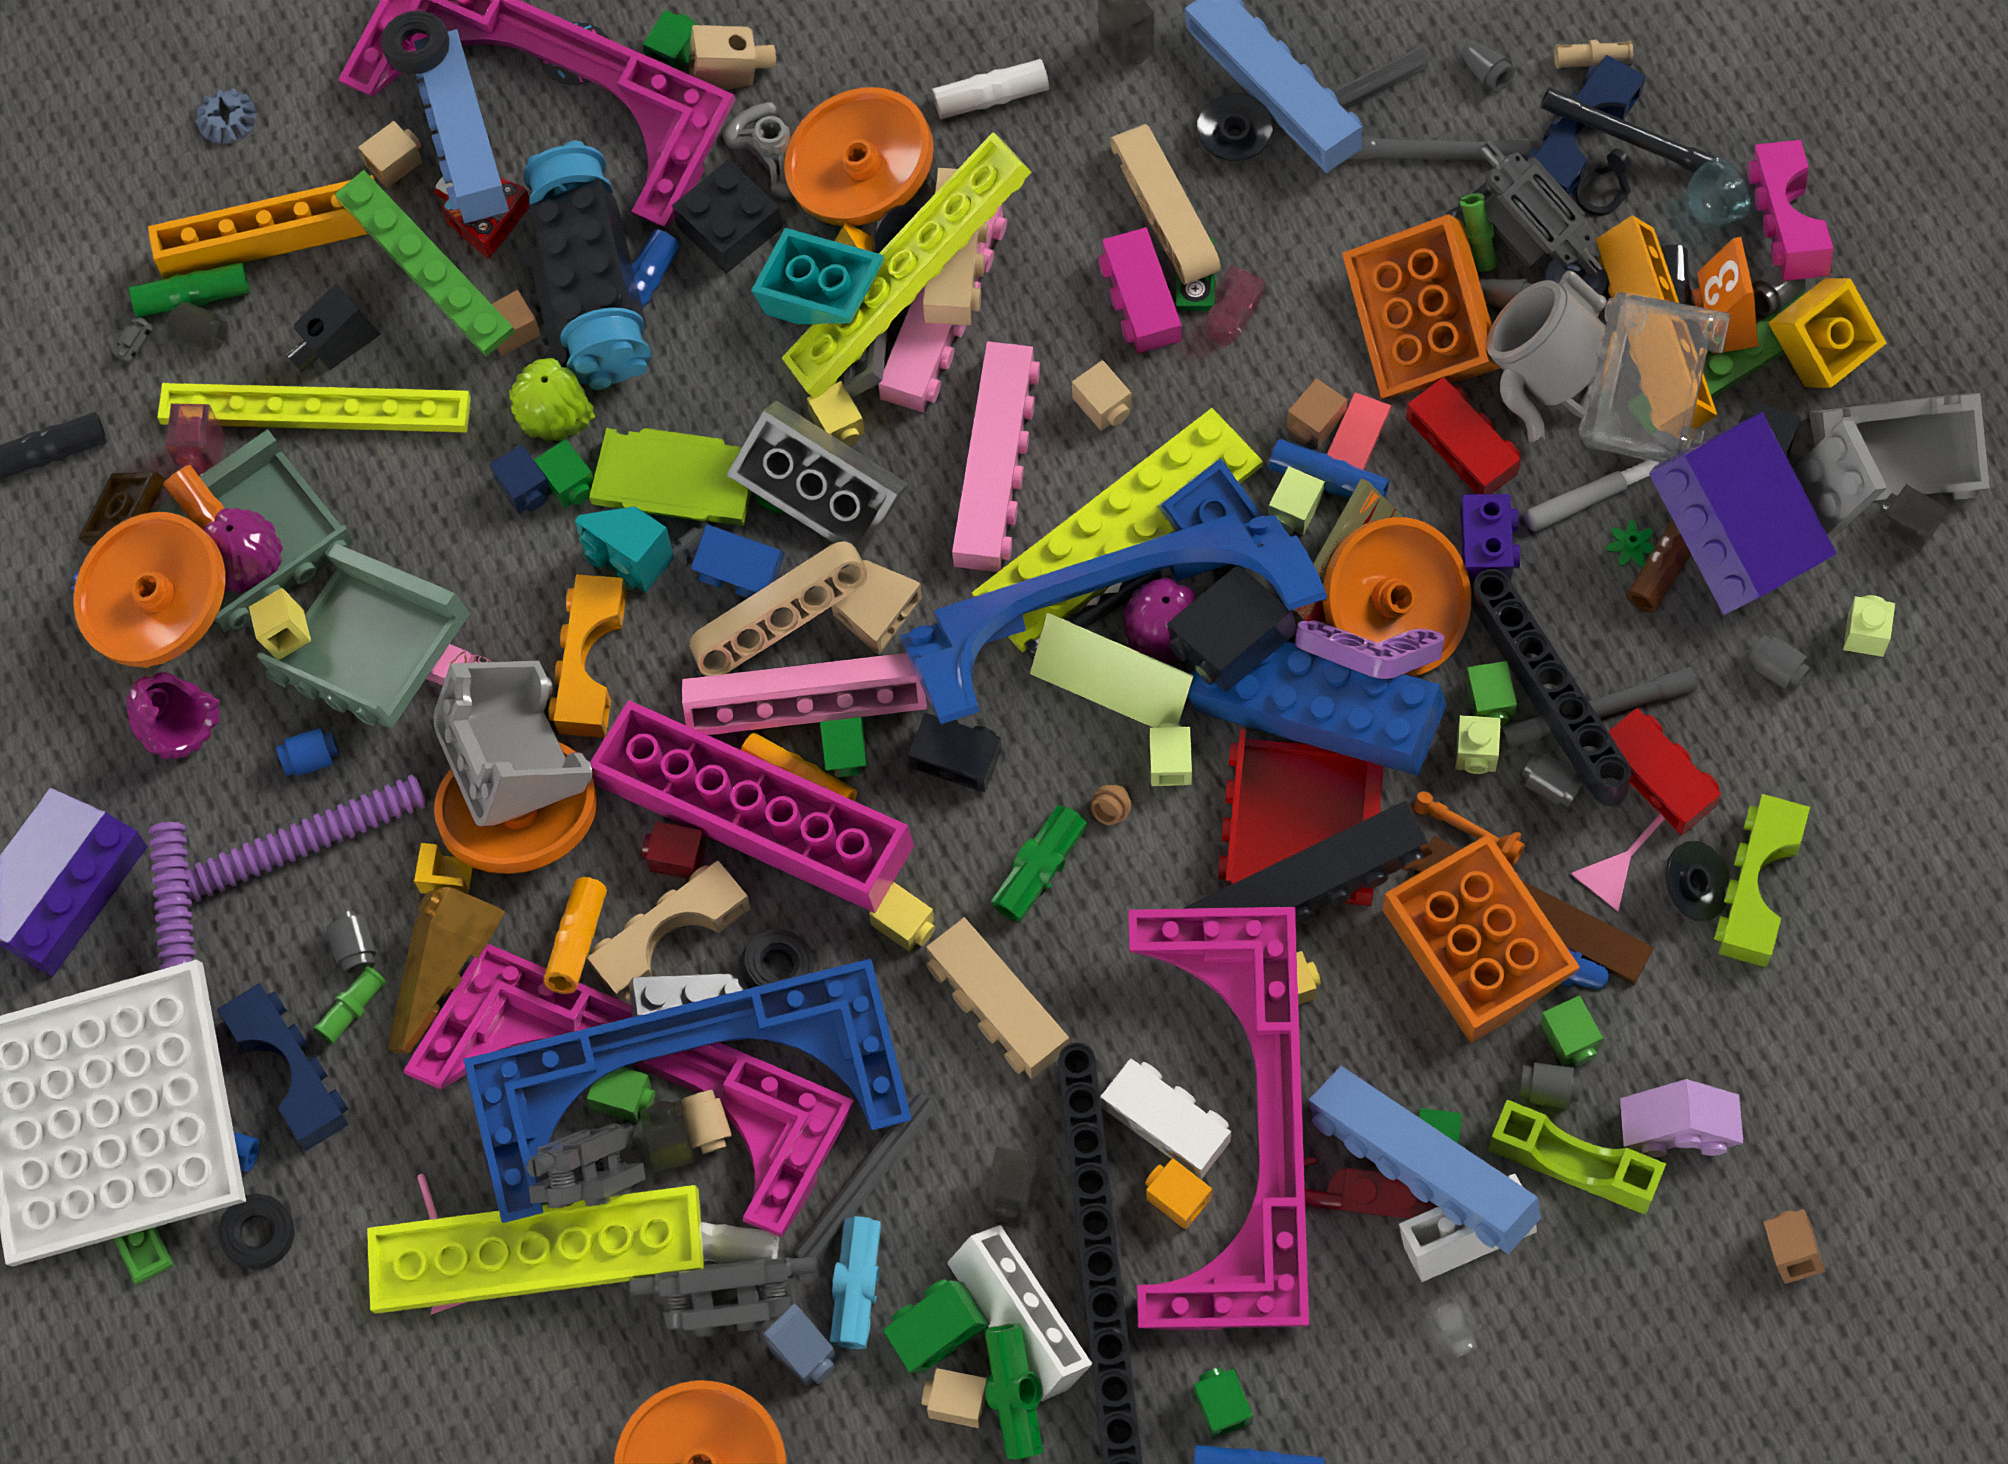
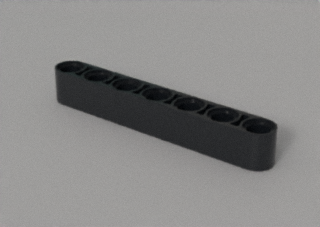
M1488 569L1482 571L1474 581L1473 607L1475 613L1594 799L1605 806L1619 805L1628 795L1631 773L1629 763L1509 578L1499 570ZM1487 593H1495V594H1497L1498 596L1491 597V596H1487V595H1485V594H1487ZM1514 623L1518 626L1508 627L1504 624ZM1531 653L1537 655V657L1529 658L1524 656V654ZM1553 684L1557 686V688L1550 689L1544 687L1543 685ZM1573 715L1578 719L1568 720L1563 716ZM1593 746L1598 750L1587 751L1583 747ZM1605 778H1614V779L1618 780L1619 782H1617V783H1608V782L1604 781L1603 779H1605Z

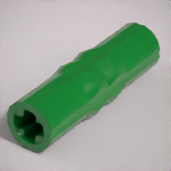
M243 262L207 270H195L188 274H178L166 279L129 286V292L136 317L141 318L173 310H185L193 306H204L214 301L250 294L245 266Z

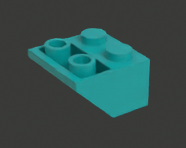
M635 506L582 514L575 519L579 534L578 540L585 552L583 554L584 558L595 568L601 570L605 566L615 573L614 577L623 578L628 590L632 591L636 587L646 594L674 560L667 528Z

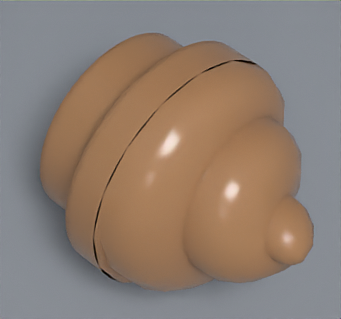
M1104 785L1099 787L1093 794L1090 808L1093 816L1099 822L1105 825H1115L1118 822L1124 821L1129 815L1131 801L1124 787Z

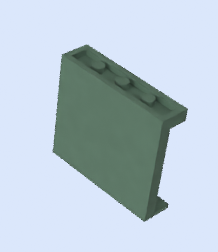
M268 429L199 476L211 493L222 503L224 508L252 510L253 512H258L265 520L271 522L275 527V534L283 546L281 552L282 562L275 573L245 593L238 594L232 590L224 592L222 604L214 620L224 633L231 628L234 630L240 629L251 620L249 606L280 588L286 591L296 583L304 584L315 576L317 568L327 561H331L327 555L336 543L347 548L353 544L346 526L339 524L283 454L277 440ZM172 495L150 510V512L178 514L188 519Z
M336 543L327 556L337 567V570L305 614L311 642L280 660L261 652L257 658L267 668L266 676L276 684L285 687L289 683L294 685L297 691L309 699L315 700L318 696L323 698L330 707L341 713H344L346 709L354 712L357 718L370 726H375L376 723L392 729L470 615V612L454 592Z

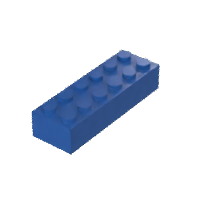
M1288 641L1227 692H1224L1215 683L1211 685L1206 683L1195 668L1192 674L1194 677L1188 692L1193 709L1209 716L1416 776L1419 774L1446 708L1440 684L1405 674L1390 679L1375 678L1301 650L1295 646V643Z

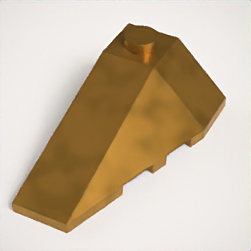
M451 887L434 888V890L429 891L423 897L418 907L420 914L414 923L387 1050L395 1054H409L439 1012L440 1007L436 1002L440 997L448 994L451 989L455 990L463 980L459 976L461 967L470 955L478 959L503 918L505 911Z

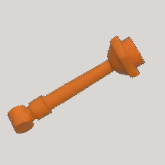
M1423 791L1417 794L1414 804V810L1417 813H1430L1431 817L1441 822L1445 821L1477 839L1490 834L1510 864L1515 865L1525 847V844L1519 841L1521 833L1514 832L1513 834L1498 838L1450 811L1449 807L1440 802H1433V796L1430 793Z

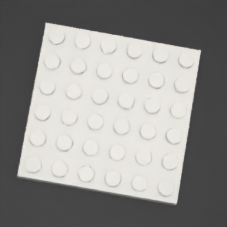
M193 960L0 1016V1233L6 1265L17 1266L246 1202L202 962Z

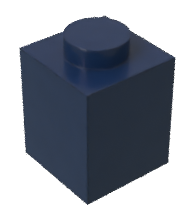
M522 444L489 464L495 482L518 514L526 509L528 511L538 509L546 502L547 496L551 494L547 478Z

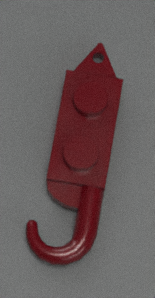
M1315 1156L1303 1157L1304 1168L1318 1163V1158ZM1351 1168L1340 1169L1330 1180L1327 1192L1305 1188V1205L1309 1207L1411 1219L1438 1207L1431 1201L1425 1203L1413 1195L1409 1187L1397 1178L1390 1180L1381 1172Z

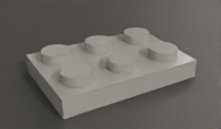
M1854 420L1841 421L1793 468L1830 541L1887 489Z

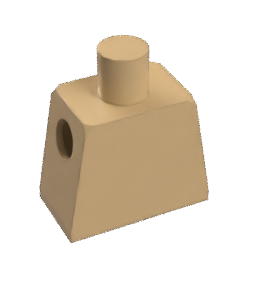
M692 25L688 68L691 76L720 89L727 90L753 86L755 69L776 67L774 45L754 46L753 33L749 27Z
M863 560L868 572L865 584L833 605L832 612L833 616L874 653L879 655L922 599L921 585L911 578L870 561Z

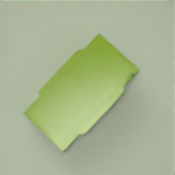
M606 428L589 499L592 505L620 509L635 506L648 514L744 526L752 491L727 475L742 447L725 445L724 441L719 438L644 428L639 433L629 431L628 435L619 434L616 429Z

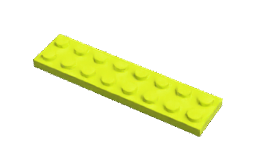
M994 132L989 135L879 253L884 256L885 260L852 322L813 324L783 355V361L806 392L813 398L822 396L830 386L836 384L837 379L852 363L860 359L864 350L873 340L888 329L891 321L904 307L910 305L915 300L920 290L932 278L940 274L944 265L952 256L968 244L971 236L985 221L990 220L996 214L999 206L1013 192L1017 191L1030 175L1031 171Z
M1211 408L972 592V598L1174 533L1176 531L1157 507L1160 503L1220 458L1239 484L1263 467V461L1220 415ZM1105 588L1023 614L1026 631L1008 636V638L1023 653L1025 651L1024 643L1027 640H1036L1041 636L1047 613L1064 620L1066 616L1089 602Z
M692 1185L610 1196V1202L596 1206H585L584 1200L561 1208H549L547 1204L542 1205L544 1212L542 1214L502 1223L499 1211L367 1228L370 1310L377 1314L626 1282L631 1278L651 1277L658 1273L703 1269L699 1189Z

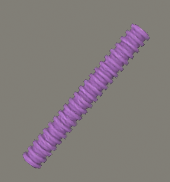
M411 774L407 776V781L402 782L399 779L393 787H390L389 784L384 785L385 790L380 792L378 789L372 790L373 795L367 797L366 794L360 796L361 800L355 802L354 799H350L349 805L343 806L342 803L338 804L337 810L331 811L330 808L326 809V814L320 816L316 813L313 815L314 819L310 821L304 818L301 820L302 824L298 826L292 823L290 824V829L286 831L280 828L278 829V834L272 835L270 832L266 834V839L264 840L258 837L254 839L255 843L252 845L246 842L242 844V849L231 848L230 854L225 855L224 852H221L218 855L219 858L215 860L209 857L207 858V863L203 865L200 862L195 863V868L185 870V874L190 876V881L186 883V886L191 889L187 899H195L198 902L202 899V895L207 894L210 897L216 889L222 892L225 891L226 885L237 886L238 880L249 881L250 875L254 874L255 877L261 876L260 871L266 869L267 872L273 871L272 866L278 864L279 867H283L285 865L284 861L290 860L291 863L295 862L296 856L302 855L305 858L308 856L309 851L313 850L317 853L320 851L319 847L323 845L329 848L332 846L331 842L335 840L341 843L344 841L343 837L347 835L353 838L355 837V832L361 831V833H365L369 826H373L375 829L379 827L378 823L381 821L387 824L391 822L390 818L393 816L399 819L402 818L403 812L414 813L413 808L419 806L420 809L426 808L425 803L427 802L417 778Z
M179 822L157 823L148 829L149 834L153 836V839L149 841V845L151 848H154L150 858L155 861V864L151 866V871L156 873L152 883L157 885V889L153 891V896L158 898V901L154 903V909L159 910V914L155 916V921L160 923V927L156 928V934L161 936V939L157 941V946L162 948V952L158 954V959L163 961V964L159 966V970L190 962L196 956L195 950L191 949V945L195 943L193 937H190V933L194 931L193 925L189 924V920L193 918L191 912H188L192 902L190 899H187L191 889L186 886V883L190 881V876L185 874L189 864L184 861V858L188 856V851L183 849V846L187 843V839L182 836V833L186 831V826Z

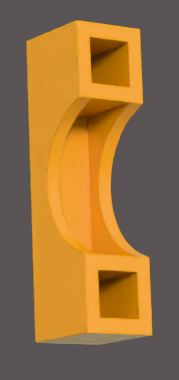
M576 574L574 588H568L566 611L570 612L569 624L562 625L560 645L565 650L563 661L558 660L555 667V684H559L558 696L551 698L549 706V720L554 721L558 734L606 737L611 699L607 687L595 682L586 673L585 661L590 648L600 637L609 632L622 629L627 590L623 578Z

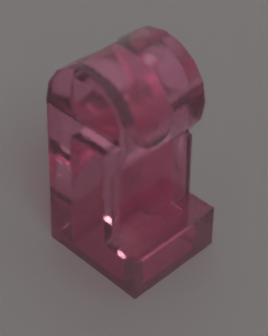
M1230 265L1223 277V291L1226 294L1222 301L1215 304L1208 313L1207 331L1208 336L1214 343L1230 345L1240 337L1264 296L1265 280Z

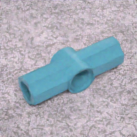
M858 1216L845 1218L840 1262H836L833 1276L832 1299L835 1300L830 1337V1344L833 1346L867 1349L871 1324V1308L877 1299V1296H875V1283L879 1281L877 1258L881 1221Z

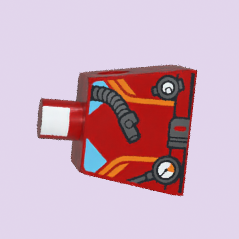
M442 177L438 181L434 193L445 200L441 209L446 223L482 255L490 259L530 209V198L527 189L500 178L509 212L464 224L461 210H452L446 188L452 187L453 183L445 184Z

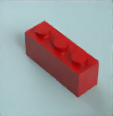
M1443 377L1408 403L1406 420L1475 494H1493L1518 475L1521 461L1519 451L1512 442L1503 440L1494 431L1491 420L1484 413H1477L1469 404L1466 394L1459 386H1452Z
M1637 707L1608 731L1631 768L1629 783L1681 836L1717 807L1722 793L1719 791V786L1715 779L1707 772L1701 773L1691 763V757L1680 744H1673L1663 734L1660 723L1653 716H1645Z

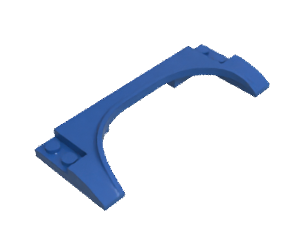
M1235 513L935 609L934 613L937 624L918 626L909 633L900 635L902 648L940 724H944L980 712L972 682L976 656L984 644L1026 631L1023 614L1165 568H1169L1176 581L1229 564L1249 568L1269 581L1289 611L1327 599V595L1321 579L1302 543L1296 535L1289 536L1275 515L1255 517L1249 523L1242 525Z
M867 959L463 1059L502 1223L544 1213L542 1202L531 1203L528 1187L540 1182L542 1174L538 1177H532L527 1171V1163L531 1160V1156L538 1154V1147L550 1142L557 1124L569 1106L580 1094L604 1076L620 1068L647 1060L732 1040L754 1039L776 1042L793 1047L812 1056L838 1076L859 1103L871 1131L912 1121L872 960Z

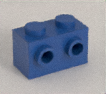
M706 524L691 569L701 573L699 581L721 588L723 581L738 586L736 594L749 598L776 581L786 553Z

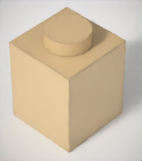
M395 121L358 147L364 165L386 188H389L422 163L418 150L422 147L420 141L410 129L403 131Z
M1103 360L1072 381V397L1074 401L1101 431L1111 424L1112 426L1119 425L1129 416L1130 410H1132V393Z
M936 1368L934 1381L926 1380L922 1395V1405L928 1406L929 1418L979 1428L986 1398L985 1385L987 1378Z

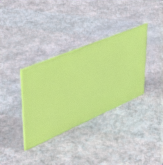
M1047 613L1030 674L1153 728H1157L1164 723L1179 724L1194 677L1189 673Z

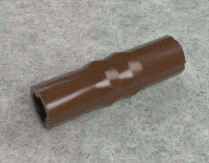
M1673 519L1658 540L1654 550L1648 556L1645 565L1626 594L1628 601L1644 612L1653 613L1657 610L1674 580L1682 571L1684 564L1691 556V552Z

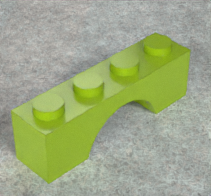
M1765 794L1761 795L1757 807L1749 806L1743 829L1751 832L1747 844L1739 843L1733 865L1741 867L1738 881L1730 879L1724 898V903L1731 904L1728 918L1720 916L1714 940L1721 942L1718 954L1767 967L1774 949L1781 917L1771 911L1764 903L1758 889V874L1772 861L1796 856L1807 822L1809 806Z
M1507 1100L1488 1149L1489 1152L1644 1215L1648 1211L1666 1163L1629 1148H1604L1577 1139L1555 1126L1547 1115Z

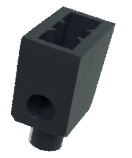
M336 283L294 324L293 328L304 341L289 352L287 357L301 373L318 359L331 370L381 334Z

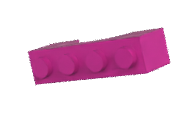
M1801 140L1757 144L1754 149L1753 161H1748L1747 164L1749 183L1756 185V208L1758 211L1764 212L1765 238H1771L1772 263L1774 266L1779 265L1783 281L1830 276L1834 250L1826 222L1807 217L1796 211L1789 204L1806 192L1809 166Z

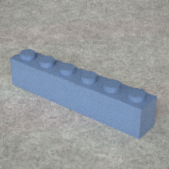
M1196 0L1185 7L1187 30L1251 97L1265 105L1271 117L1326 173L1362 149L1363 126L1359 118L1353 112L1348 113L1339 104L1336 95L1329 88L1324 89L1315 80L1310 68L1305 64L1300 65L1292 57L1287 45L1281 40L1276 41L1269 34L1264 22L1259 17L1253 18L1245 10L1241 0Z
M456 29L447 32L450 38L449 52L443 62L434 69L421 74H415L417 80L424 78V82L418 83L423 104H431V108L425 109L430 130H438L439 132L432 135L438 157H446V160L439 161L445 184L453 183V186L446 188L452 210H461L465 224L509 212ZM429 37L415 40L416 50L426 46L429 42Z
M1340 1066L1309 1099L1313 1117L1312 1122L1322 1134L1328 1137L1334 1135L1344 1142L1346 1148L1358 1158L1365 1156L1376 1164L1384 1176L1390 1180L1397 1178L1406 1184L1413 1195L1425 1203L1431 1201L1441 1208L1444 1215L1450 1221L1457 1225L1463 1223L1468 1226L1485 1245L1491 1248L1497 1246L1507 1254H1510L1541 1219L1538 1197L1343 1066Z

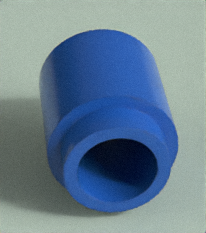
M322 727L286 738L284 744L276 746L286 776L296 773L297 777L332 766L334 765L333 756L339 755L333 733L325 734Z

